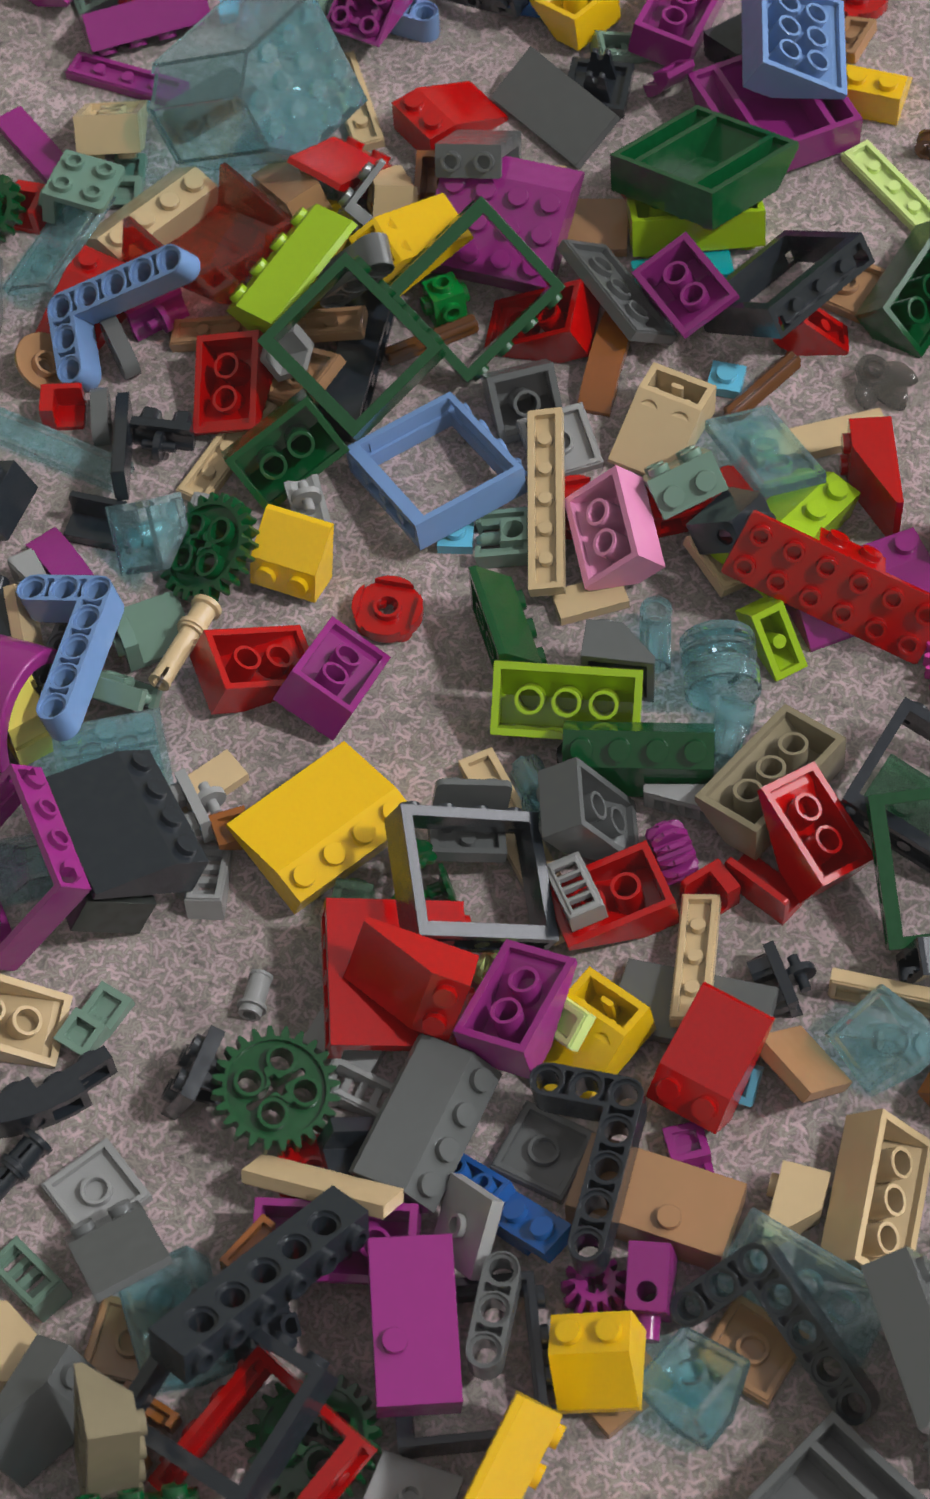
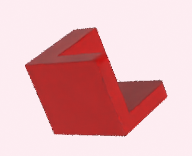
M18 179L16 183L21 186L19 193L26 196V199L20 203V206L26 208V212L19 214L18 217L23 221V224H15L13 228L14 230L41 235L47 222L43 221L42 206H39L38 201L40 192L46 184Z
M41 384L39 414L44 431L84 429L87 402L82 384Z
M717 858L681 881L680 899L682 894H720L721 915L739 904L741 886L720 859Z

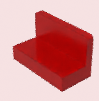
M744 854L738 861L733 857H729L725 861L724 866L741 886L740 894L781 925H784L804 904V902L801 904L798 902L783 876L760 858L755 861Z

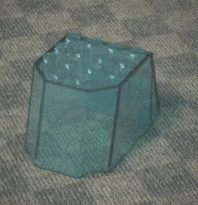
M222 0L152 63L151 73L155 74L152 100H147L146 111L176 164L220 171L287 162L289 156L311 146H316L318 143L328 139L368 99L317 0Z

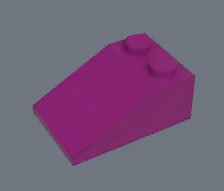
M686 231L631 272L643 292L684 339L740 298L734 288Z
M332 616L292 669L273 700L282 705L287 711L308 723L317 732L333 741L391 657Z
M506 939L453 1030L458 1046L474 1052L495 1069L529 1079L532 1069L543 1063L551 1049L577 966L576 958Z

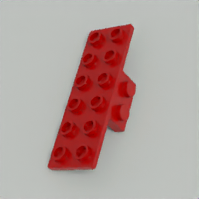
M753 510L722 566L721 572L777 600H782L784 603L912 664L919 662L927 648V641H930V593L887 573L886 558L883 557L879 550L870 545H863L862 547L850 541L849 537L839 530L831 529L828 531L820 527L814 538L757 510Z

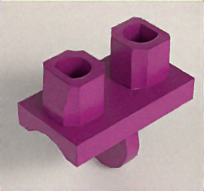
M180 287L124 311L133 336L138 342L161 330L169 333L174 330V319H184L190 316Z

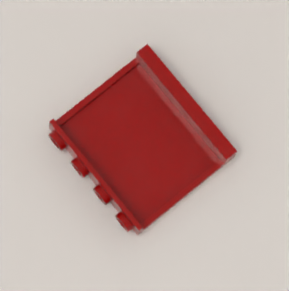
M325 898L320 916L325 1051L329 1052L327 1059H341L344 1050L410 1051L418 1034L422 1033L407 1027L344 978L365 916L399 927L396 899ZM425 900L428 921L471 922L470 915L464 914V901ZM470 987L455 1027L475 994L474 987ZM452 1031L450 1039L447 1043L458 1046L456 1038Z

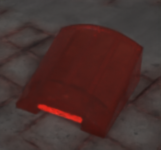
M226 162L220 164L217 204L192 228L168 243L177 245L196 255L201 263V269L197 278L191 283L182 286V288L220 304H232L229 297L241 283L245 286L253 277L249 273L252 267L262 257L266 260L273 252L269 248L271 243L280 233L287 234L293 226L290 223L291 216ZM131 216L123 219V262L126 263L164 246Z

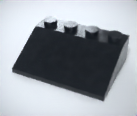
M150 749L116 751L46 777L92 889L90 894L93 900L193 891L209 860Z

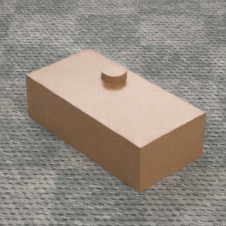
M593 1132L565 1202V1220L571 1224L573 1223L596 1133ZM610 1139V1140H609L610 1142H613V1143H619V1142H620V1141H617V1140H614V1139ZM638 1148L615 1239L629 1243V1240L671 1243L678 1260L710 1270L727 1256L746 1201L747 1183ZM608 1171L603 1173L599 1179L611 1180L618 1173ZM596 1209L593 1212H591L589 1216L592 1218H601L604 1215H606L608 1211L605 1209Z

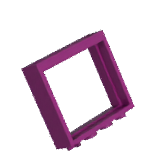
M12 763L0 776V827L22 804L54 886L13 930L10 927L0 901V970L7 971L17 970L92 890L42 767Z

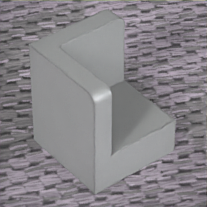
M296 323L278 343L307 371L314 343ZM263 347L260 361L275 379L280 382L293 378Z

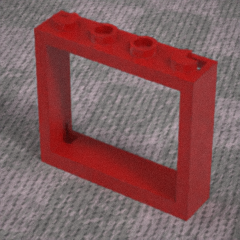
M257 1346L245 1361L242 1359L239 1361L236 1368L237 1371L229 1381L213 1392L209 1399V1405L201 1415L191 1420L184 1427L181 1439L177 1443L202 1459L271 1374L295 1395L303 1382L272 1354ZM326 1403L318 1416L345 1440L297 1499H338L378 1450ZM161 1456L158 1459L161 1463L147 1481L157 1491H161L162 1485L175 1482L176 1485L182 1484L189 1474Z

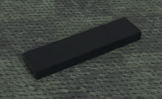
M129 392L117 393L115 400L110 475L114 496L117 501L129 500L133 429L130 428L129 423L133 416Z

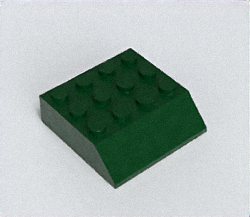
M695 105L610 154L611 190L625 195L628 199H635L650 205L654 209H660L673 214L679 219H686L701 225L704 229L714 230L778 190L799 148V142Z

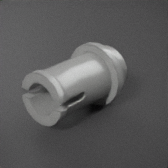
M252 969L249 972V979L243 998H240L237 1002L239 1016L249 1021H259L261 1016L266 1014L267 1006L265 1002L274 978L272 974L262 969Z

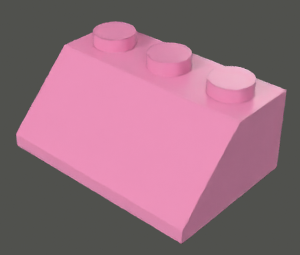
M615 465L565 498L567 517L586 590L592 591L639 584L666 567L643 477Z

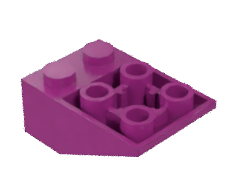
M333 0L323 28L379 48L413 0Z

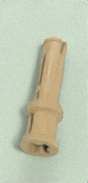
M197 594L193 597L191 601L192 608L187 616H182L178 621L177 635L148 678L153 687H156L160 678L164 677L158 690L168 691L173 680L193 650L203 630H208L211 622L217 620L222 614L220 604L212 597L204 594Z

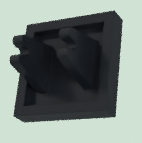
M592 48L590 58L572 56L568 76L621 119L625 118L635 74V63L613 61L609 49H605L604 55H599L598 49Z
M211 1025L202 1035L196 1033L190 1045H185L176 1063L181 1068L174 1079L170 1078L162 1093L161 1100L166 1101L161 1115L176 1120L194 1101L212 1106H218L222 1103L221 1101L210 1100L211 1092L220 1088L210 1082L214 1074H222L215 1068L218 1061L215 1055L225 1035V1031Z

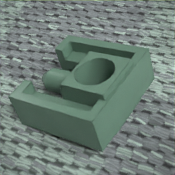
M528 507L496 509L475 521L479 533L476 537L478 545L482 547L500 545V548L481 549L480 546H475L477 566L490 569L528 565ZM500 529L497 532L484 533V530Z
M102 670L92 699L134 711H143L144 706L155 710L159 707L163 691L158 690L159 687L157 686L153 687L151 684L135 680L134 677L112 670Z

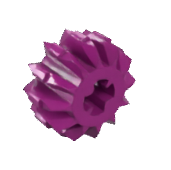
M678 819L664 820L646 829V840L668 885L680 884L684 878L699 870L696 851L682 822Z
M615 1258L610 1259L606 1270L595 1277L580 1275L573 1266H568L565 1270L568 1279L563 1280L560 1284L561 1292L566 1294L563 1298L564 1307L566 1309L575 1308L574 1313L625 1311V1301L623 1299H625L627 1271H616L617 1260ZM595 1284L603 1286V1292L599 1293V1290L596 1289V1294L588 1292V1286L592 1285L593 1289H595Z

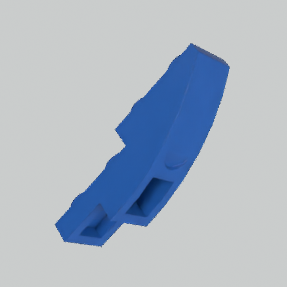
M465 1153L463 1154L454 1173L463 1174L504 1201L496 1235L523 1254L529 1256L532 1252L550 1264L568 1245L572 1224L517 1192L510 1180Z

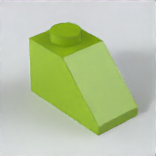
M764 596L735 610L748 644L774 681L777 682L808 666L782 600Z

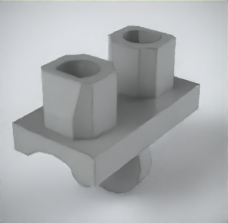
M313 474L300 481L284 482L291 511L331 523L318 474Z
M185 768L174 772L177 782L169 785L179 806L181 808L187 806L189 812L184 815L196 837L201 835L204 843L214 840L215 837L210 828L211 821L206 812H210L213 815L222 811L220 806L227 797L225 791L220 786L210 787L209 783L204 781L198 785L200 792L197 794Z

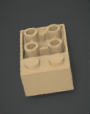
M653 362L636 391L608 457V462L643 476L645 475V467L660 460L669 463L677 459L676 452L690 445H696L715 413L716 385Z

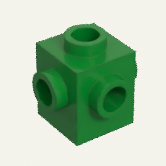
M453 271L421 282L423 296L419 297L420 306L424 315L429 316L434 327L456 321L468 315L466 302L470 301L469 291L464 282L459 283Z

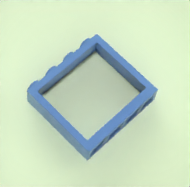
M451 391L348 445L350 450L346 453L352 474L420 550L528 492L525 479L528 472L522 466L521 459L518 457L514 458L509 453L504 441L501 438L496 439L490 433L484 420H478L472 414L466 402L462 404ZM452 426L498 475L423 515L379 465Z

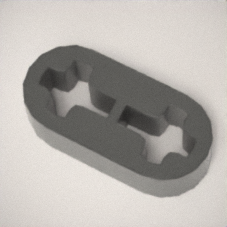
M113 316L99 322L102 335L123 378L127 380L141 374L139 362L118 318Z
M108 387L90 389V418L94 446L112 444L111 399Z

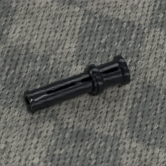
M26 1127L22 1131V1139L8 1154L3 1153L0 1157V1201L17 1182L27 1181L30 1177L29 1171L44 1154L49 1155L53 1151L51 1146L30 1128Z

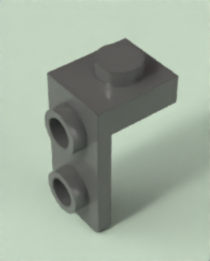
M382 158L373 164L368 161L356 176L360 182L354 190L349 187L337 202L341 205L337 213L357 224V227L351 234H354L374 218L359 206L357 201L386 164V161Z

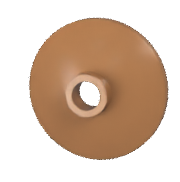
M34 332L24 336L17 344L14 353L15 364L22 378L39 391L41 384L62 383L58 379L51 334Z

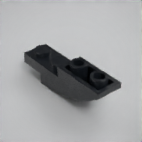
M103 1045L97 1050L85 1052L78 1058L75 1064L62 1072L57 1071L50 1074L43 1081V1084L37 1088L29 1076L21 1081H14L5 1086L0 1093V1139L23 1135L22 1131L26 1127L35 1132L55 1125L92 1106L87 1091L118 1072L114 1060L106 1047Z

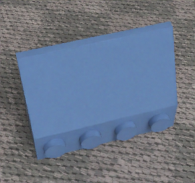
M741 0L744 88L770 98H846L847 71L843 0Z

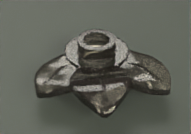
M867 354L859 359L855 367L858 382L854 388V395L865 411L871 409L878 401L892 409L903 411L908 400L907 387L915 385L918 382V378L914 371L902 362H886L878 355ZM868 366L875 368L878 372H872Z

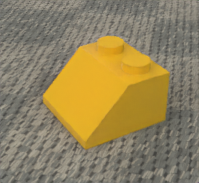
M530 0L531 5L554 38L577 51L591 42L595 30L606 31L621 20L619 0Z
M846 64L847 96L861 117L866 120L897 126L913 77Z
M268 504L260 523L259 534L255 539L259 547L251 552L255 562H250V583L315 603L332 578L334 524Z
M632 1310L551 1315L548 1359L559 1413L642 1411L646 1329Z

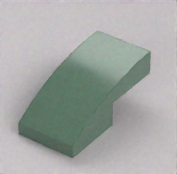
M137 153L136 158L119 159L118 154H114V163L124 166L125 175L108 205L109 208H122L144 192L148 164L146 153Z
M101 981L82 1009L74 1008L53 1039L79 1056L87 1051L97 1050L117 1029L135 1006V1002L132 998Z

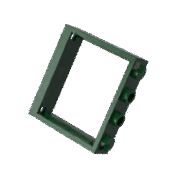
M476 196L388 283L396 292L393 299L402 307L406 302L400 295L481 215L494 226L545 281L548 287L468 366L445 343L441 345L447 354L443 360L467 383L471 379L475 382L481 378L480 374H484L490 369L487 363L496 355L499 358L504 356L513 347L514 343L511 340L520 331L525 334L532 329L538 322L535 316L544 308L547 310L553 308L562 299L563 296L560 292L566 287L483 196ZM421 318L417 321L425 331L429 328Z
M345 251L257 341L358 441L365 437L447 354L441 347L445 341L431 327L425 331L417 323L421 317L407 303L401 307L393 299L396 292L383 279L377 283L369 275L372 268L359 255L353 259ZM348 271L427 348L356 420L278 343Z
M930 787L868 795L865 797L885 948L888 951L904 949L917 937L930 936V933L903 937L885 806L930 800Z

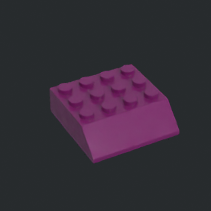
M742 55L690 72L687 75L695 105L798 141L799 148L787 172L844 152L860 143L863 118L848 96L845 99L770 98L743 87Z
M505 155L502 158L501 178H440L436 195L444 193L458 214L476 196H483L557 276L562 260V254L558 251L557 247L563 239L566 240L568 238L585 173L583 171ZM483 215L468 228L474 238L431 272L443 275L453 271L457 279L522 293L548 287L545 281Z

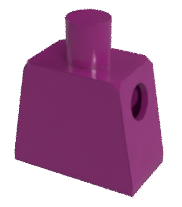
M629 1240L625 1311L632 1310L646 1329V1343H659L661 1322L669 1323L673 1320L670 1314V1302L676 1290L678 1257L671 1243ZM649 1294H657L652 1301L644 1302L645 1297Z

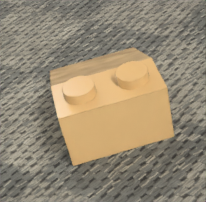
M148 100L85 103L73 116L76 152L99 159H105V154H118L119 159L136 158L137 153L142 152L145 148L149 110Z
M0 974V1062L54 1069L57 1064L61 1044L56 1042L53 1037L68 1018L73 996Z

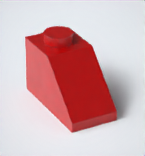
M821 308L817 309L782 339L773 338V342L778 347L788 352L792 351L797 356L849 354L848 326ZM778 317V319H779L778 322H779V324H780V326H781V325H782V322H781L780 317Z

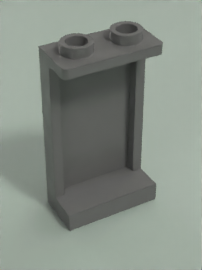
M456 130L435 143V176L438 178H501L502 158L505 155L521 159V131Z

